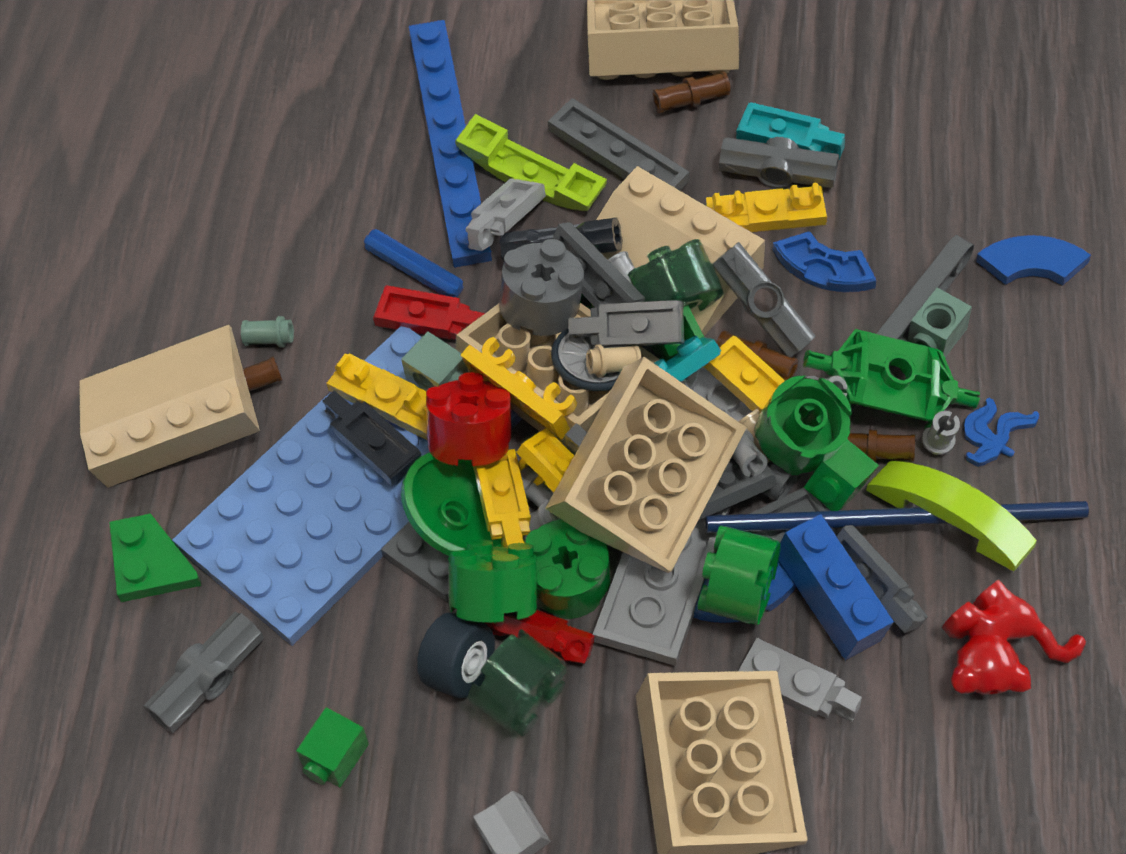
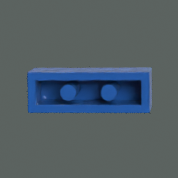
M820 514L785 532L780 542L779 561L844 660L881 642L894 621L824 517Z

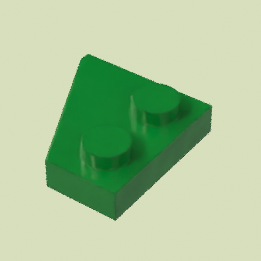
M151 513L109 522L117 596L121 602L201 586V580L196 570Z

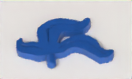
M987 398L985 401L986 406L972 412L965 419L963 428L965 439L970 444L980 447L975 454L966 453L967 462L979 467L997 460L1001 453L1008 457L1014 456V450L1006 446L1009 441V433L1017 429L1034 428L1038 423L1039 413L1037 411H1034L1031 415H1024L1018 412L1005 413L998 419L995 435L987 425L995 417L997 408L994 400Z

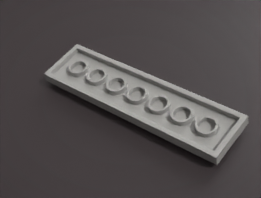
M704 367L688 376L686 381L690 382L693 391L722 411L727 409L735 420L740 421L752 412ZM731 506L712 515H729ZM699 518L674 568L669 573L623 552L593 632L595 636L594 642L677 666L705 578H702V571L708 552L716 553L714 543L717 533H706L705 518Z

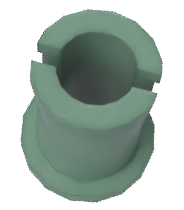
M278 316L276 320H244L241 325L242 343L244 346L277 344L278 347L284 348L286 344L292 343L294 339L292 320H285L283 316Z

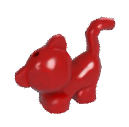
M997 580L985 589L973 604L967 602L961 606L941 627L949 637L956 639L965 636L969 637V641L957 651V666L953 670L951 677L953 688L961 694L975 691L982 695H994L1008 690L1025 692L1031 689V676L1028 668L1019 662L1016 651L1007 640L1032 636L1040 644L1049 659L1069 663L1081 656L1086 646L1084 637L1078 634L1072 635L1064 646L1059 645L1051 630L1040 621L1035 608L1024 599L1014 595L1000 580Z

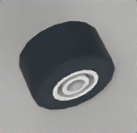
M455 612L444 613L438 617L428 628L420 645L417 657V672L421 682L432 689L455 698H467L475 693L485 681L492 666L495 654V638L492 629L483 622L458 618Z

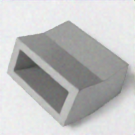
M513 790L494 805L473 816L475 826L492 854H535L551 842L524 797Z

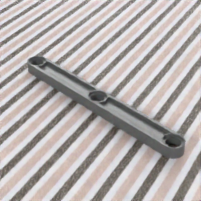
M958 235L953 236L876 334L908 341L912 318L937 287L945 292L968 263L975 245ZM851 404V412L858 404ZM773 464L770 470L775 475L776 486L762 492V494L773 501L783 498L790 492L804 473L791 475Z

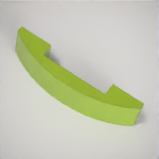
M477 114L473 116L455 140L456 146L467 156L504 182L511 178L544 184L546 197L542 200L557 206L588 211L607 184L606 178L575 163L572 164L570 169H567L509 140L507 129Z
M889 461L867 485L866 491L897 508H905L911 502L979 539L977 552L1013 572L1036 545L1037 540L1005 508L978 489L939 470L914 463Z

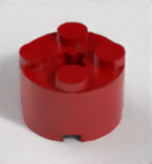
M476 372L463 373L459 376V380L429 388L426 391L428 448L431 455L441 462L458 466V459L472 460V466H482L504 457L509 450V442L511 440L510 392L498 388L488 381H484L483 375Z

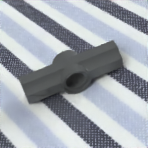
M725 137L721 147L719 171L759 177L763 184L772 188H785L792 182L808 185L818 183L821 187L833 188L836 180L839 154L800 149L794 141L785 137H773L766 143Z
M740 242L736 243L711 264L743 303L746 312L757 320L784 355L792 357L816 337L785 299L781 288L772 283ZM759 289L767 290L773 297L772 307L766 312L760 311L754 304V296Z
M234 612L203 645L196 643L180 656L175 666V674L145 703L144 708L158 724L167 731L174 733L205 699L213 700L226 690L232 681L234 669L264 639L262 632L242 613Z

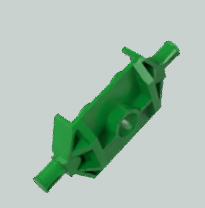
M855 329L838 351H833L830 356L807 350L803 358V367L824 371L829 377L840 376L845 380L847 389L841 391L847 393L846 398L850 406L854 403L928 421L924 429L930 428L935 415L944 411L949 404L956 403L975 409L980 400L979 391L958 387V381L954 380L941 350ZM889 366L899 367L906 380L895 378L889 371Z

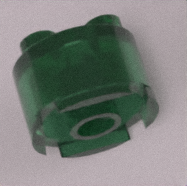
M700 239L691 240L671 251L670 246L657 248L647 255L649 260L647 264L636 267L628 273L631 284L645 297L644 302L679 300L683 302V307L688 305L690 310L698 306L699 310L702 311L714 304L724 294L721 282Z
M520 629L518 631V638L511 634L484 664L480 672L485 675V680L481 687L474 683L472 684L468 700L510 733L517 732L523 737L536 723L538 715L534 712L544 700L549 704L553 703L564 689L566 682L562 678L567 671L565 661L523 629Z

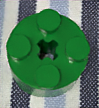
M795 376L784 381L774 391L760 412L754 429L755 436L764 454L788 474L800 475L812 472L819 467L821 462L833 457L849 437L851 430V406L845 394L829 380L823 378L816 380L805 378V376Z
M562 519L548 522L538 529L532 530L527 535L525 542L534 546V555L537 558V608L540 610L542 608L553 613V616L562 619L580 618L593 612L600 605L601 599L608 592L610 586L607 545L580 532Z
M720 525L714 543V550L717 553L708 552L704 562L702 578L709 579V584L704 585L702 588L698 610L748 624L759 625L771 595L768 592L772 579L775 580L781 543L769 537Z
M475 539L467 541V549L451 552L448 558L449 611L453 612L456 609L458 618L475 622H504V613L517 612L518 620L527 618L536 612L537 558L534 555L533 545L513 543L508 545L507 549V547H493V542L490 540Z

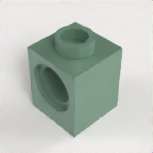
M937 287L912 318L907 342L939 349L946 357L967 330L972 306ZM932 326H938V327H941V328H943V329H937V328H934V327H932Z
M428 331L401 359L406 381L425 391L431 387L459 380V376L468 372V368L461 358L459 351Z

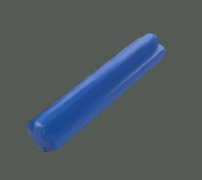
M373 229L365 237L366 250L441 295L457 298L462 293L464 288L462 279L383 232Z

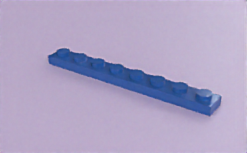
M445 20L409 26L454 268L492 261L490 246L483 251L469 249L468 247L469 239L466 227L472 220L471 212L481 204L473 160L459 149L455 143V140L466 125Z

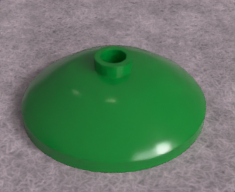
M427 453L411 465L402 482L401 499L403 509L410 524L421 538L433 548L448 556L453 551L467 549V541L475 539L490 540L493 542V547H502L501 539L492 540L490 531H487L472 460L458 459V466L441 462L433 457L431 453Z

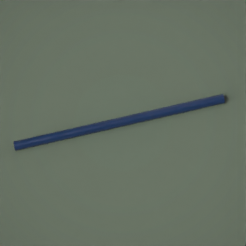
M1087 501L999 504L1018 521L1087 518L1089 514ZM921 507L712 515L705 517L706 533H717L720 525L742 531L791 530L820 514L824 517L830 528H843L849 525L854 527L948 523Z

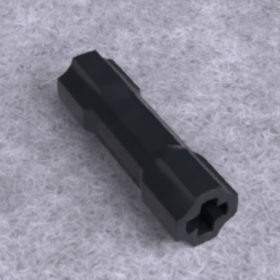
M617 217L586 221L582 224L574 225L600 253L622 250L621 225ZM557 227L504 233V235L500 236L499 242L503 262L505 254L510 250L531 243H543L547 239H552Z

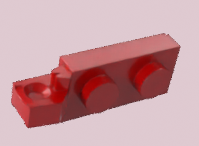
M386 285L373 320L375 326L397 330L401 326L410 328L418 334L425 335L428 331L436 337L456 339L458 333L485 313L471 311L470 306L462 304L460 298Z
M538 610L533 615L517 620V612L504 613V622H483L492 629L494 635L505 636L509 634L524 639V643L532 648H551L554 651H559L564 660L585 663L590 658L595 639L592 633L568 626V620Z

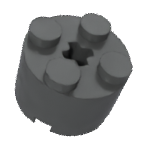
M547 239L543 243H531L508 251L505 254L502 266L499 309L505 321L520 330V326L532 329V335L539 336L558 334L569 328L568 318H575L581 302L584 271L580 261L570 251L566 250L565 245L557 239Z

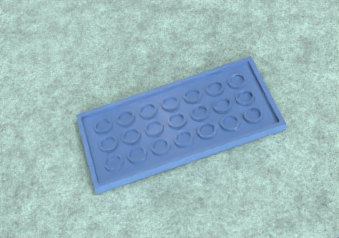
M400 326L364 361L406 380L401 359L422 337L410 328ZM322 400L172 539L183 555L291 646L383 557L381 549L409 522L401 499V487L405 475L393 486L382 478L335 435V432L330 428V423L333 420L325 413L324 410L326 408ZM511 409L512 430L522 418ZM386 420L417 447L422 456L430 453L427 440Z

